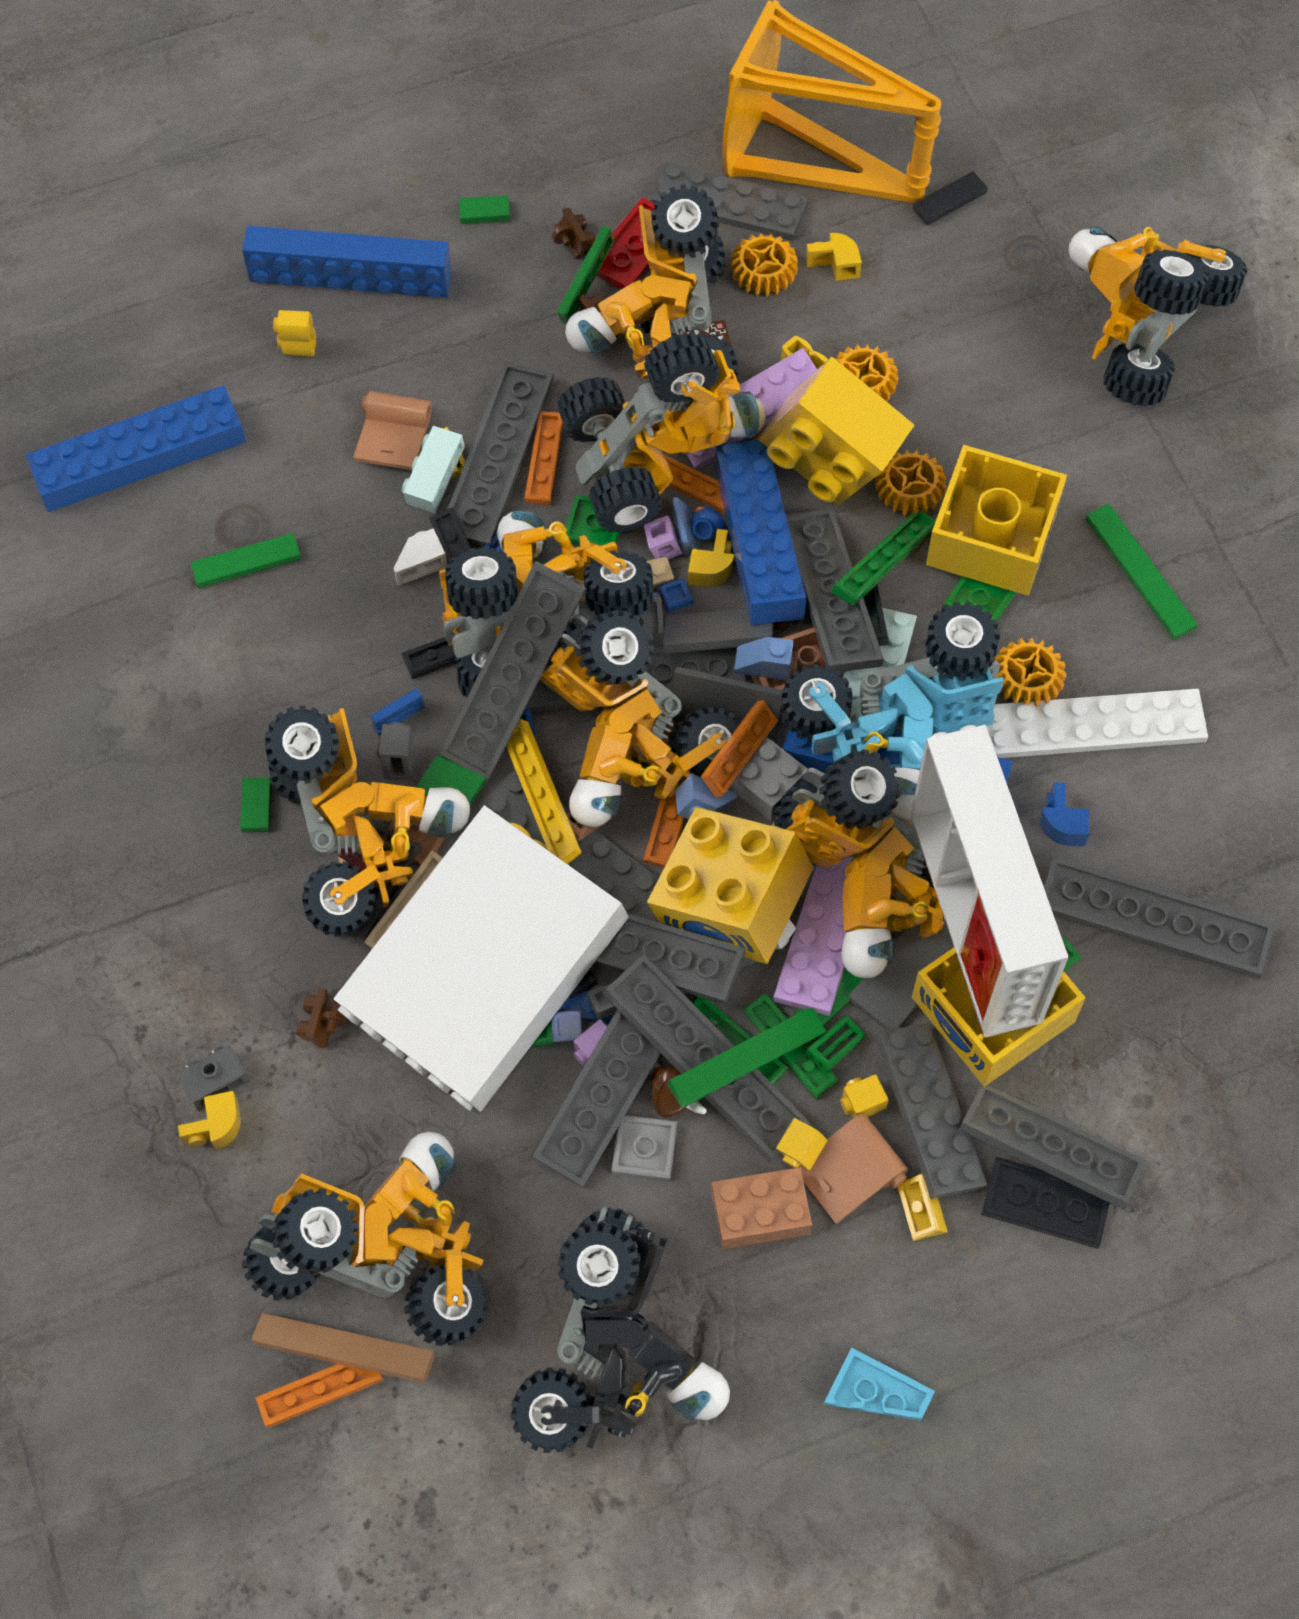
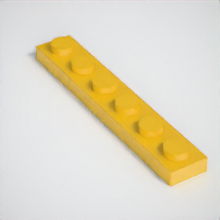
M520 719L506 746L548 851L566 864H569L582 852L530 725L527 721Z

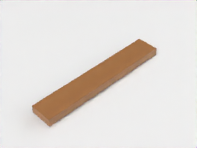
M265 1313L261 1314L251 1339L253 1345L424 1384L435 1358L434 1351Z

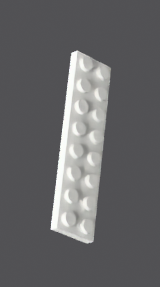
M1199 689L1050 700L1049 703L1041 701L1038 707L1034 705V701H1031L1029 705L1024 704V702H1018V704H995L993 709L995 715L993 725L986 726L995 753L1000 758L1202 743L1208 739Z

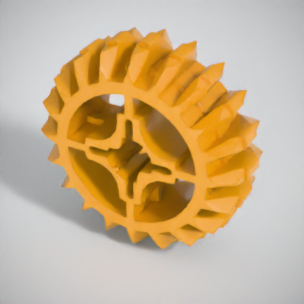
M760 233L759 237L751 234L749 240L742 239L741 244L736 245L734 252H732L730 263L733 279L738 282L739 288L746 287L747 294L755 291L756 296L760 293H765L767 297L770 292L777 295L779 289L786 291L788 284H792L798 270V258L795 249L790 248L789 241L782 242L781 236L775 239L772 233L768 237Z
M857 344L855 350L847 347L845 353L839 352L836 360L888 402L890 395L895 393L896 385L898 384V369L894 365L893 358H888L887 351L879 353L878 346L873 350L870 349L868 344L865 348H860Z
M907 448L903 455L896 451L883 472L875 478L876 492H879V500H884L885 508L893 506V512L896 513L898 510H901L904 517L908 512L918 513V509L924 513L928 512V508L934 510L937 503H940L946 490V476L943 473L942 465H937L936 458L929 460L928 452L922 456L919 455L918 449H916L914 454L909 453Z
M1032 637L1028 643H1025L1020 638L1017 644L1011 641L1007 648L1002 647L999 655L994 659L1000 665L999 672L994 677H1003L1004 682L1000 693H1004L1003 698L1005 701L1012 698L1014 704L1024 702L1026 705L1034 701V705L1038 707L1041 701L1049 703L1050 699L1055 700L1058 697L1059 691L1064 686L1063 681H1065L1066 672L1064 671L1065 662L1060 661V653L1053 654V645L1046 648L1044 647L1045 643L1043 640L1036 644ZM1033 668L1031 674L1025 679L1026 672L1029 673L1030 669Z

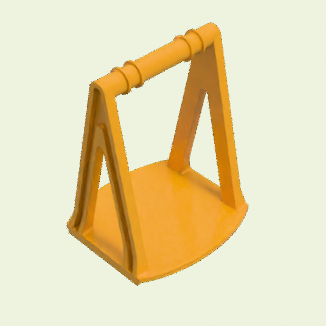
M768 0L729 75L728 104L722 143L723 174L730 178L756 177L915 203L924 198L925 189L930 181L932 151L935 138L939 133L938 126L941 122V100L795 18L780 6L779 1L774 0L772 2ZM781 35L872 86L777 71ZM772 93L916 116L913 130L915 139L911 161L907 165V173H902L771 98ZM767 121L782 127L860 173L745 155L744 152L759 123Z

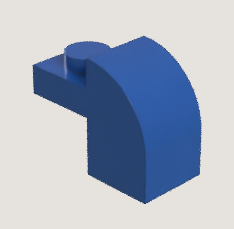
M1054 782L1052 791L1046 794V807H1043L1040 816L1041 828L1048 838L1058 844L1085 846L1089 837V809L1066 808L1065 783Z

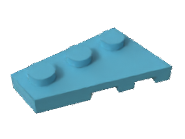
M851 1347L823 1405L921 1421L935 1391Z

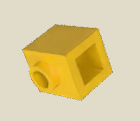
M876 1074L865 1079L857 1077L847 1082L840 1099L843 1111L846 1115L850 1114L852 1119L862 1113L869 1117L886 1110L889 1101Z
M794 1118L776 1149L784 1156L782 1161L793 1168L802 1166L810 1171L828 1140L815 1128Z

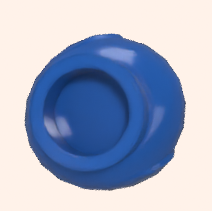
M704 506L696 508L692 518V528L695 536L702 540L716 539L717 529L724 530L723 517L713 507Z

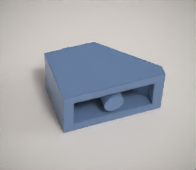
M764 637L738 646L734 673L787 680L792 660L793 640Z
M690 774L675 790L677 813L686 819L690 818L695 807L723 813L737 798V793L727 790L723 797H715L703 779L694 774Z

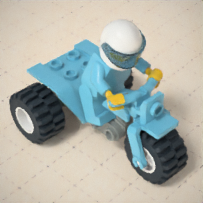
M959 601L953 602L952 607L945 605L942 607L941 612L937 611L933 615V620H930L925 643L926 657L929 658L869 672L862 677L859 692L862 716L858 717V722H850L853 692L852 688L848 687L849 681L846 678L841 679L842 673L838 670L831 672V667L825 665V668L822 669L819 668V664H813L812 669L804 666L801 668L800 673L797 670L794 671L791 679L787 678L785 687L782 690L781 714L783 723L788 724V730L791 733L796 731V737L802 740L804 736L808 737V742H812L811 750L813 755L832 751L835 762L856 750L858 752L863 749L869 750V754L874 751L877 752L880 747L887 748V751H900L899 763L888 764L890 768L895 767L897 773L894 776L896 779L900 778L901 785L897 786V789L901 791V795L895 799L898 805L892 812L905 821L912 822L910 815L926 739L939 732H946L947 734L956 732L968 725H975L976 727L993 725L995 717L993 709L996 697L1002 690L1004 682L1003 677H994L998 674L1000 668L999 662L994 661L999 645L1000 630L997 629V620H991L992 613L989 611L983 612V606L981 605L971 606L972 602L965 601V605H960ZM898 723L902 728L901 737H889L895 733Z

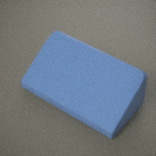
M673 498L672 515L680 548L683 552L682 555L688 556L691 555L692 549L702 550L700 540L695 536L692 528L693 512L679 498Z

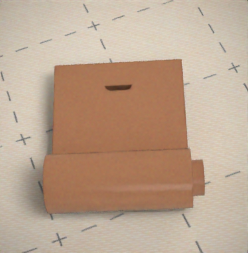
M369 391L368 395H364L362 399L361 409L365 411L366 420L353 456V461L412 470L413 461L420 454L422 442L430 422L432 412L431 400Z
M865 1113L853 1118L827 1139V1143L810 1171L799 1166L801 1167L804 1183L836 1224L883 1187L892 1186L895 1189L907 1180L905 1174L908 1172V1168Z

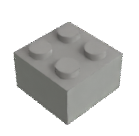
M766 737L729 789L737 793L739 797L768 820L772 821L776 816L774 815V809L779 806L778 801L786 794L788 789L804 780L801 775L807 768Z

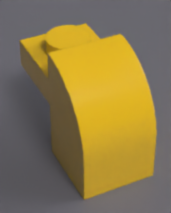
M830 233L828 242L807 244V268L832 265L835 281L860 278L861 257L857 244L850 237L840 233Z
M717 529L714 551L692 549L688 570V585L715 587L723 584L730 578L734 570L735 554H731L732 542L727 541L728 530Z
M234 1091L204 1097L207 1119L178 1125L179 1136L184 1145L197 1147L211 1140L215 1150H219L235 1139L240 1129L241 1116L238 1099Z

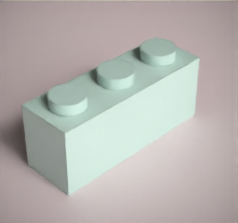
M433 426L430 433L424 436L420 456L415 457L412 464V474L410 478L405 479L402 486V493L404 494L406 504L436 514L454 473L453 470L457 466L461 453H463L465 448L461 434Z

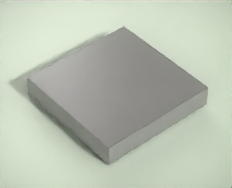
M624 1115L617 1128L611 1173L671 1181L678 1121Z

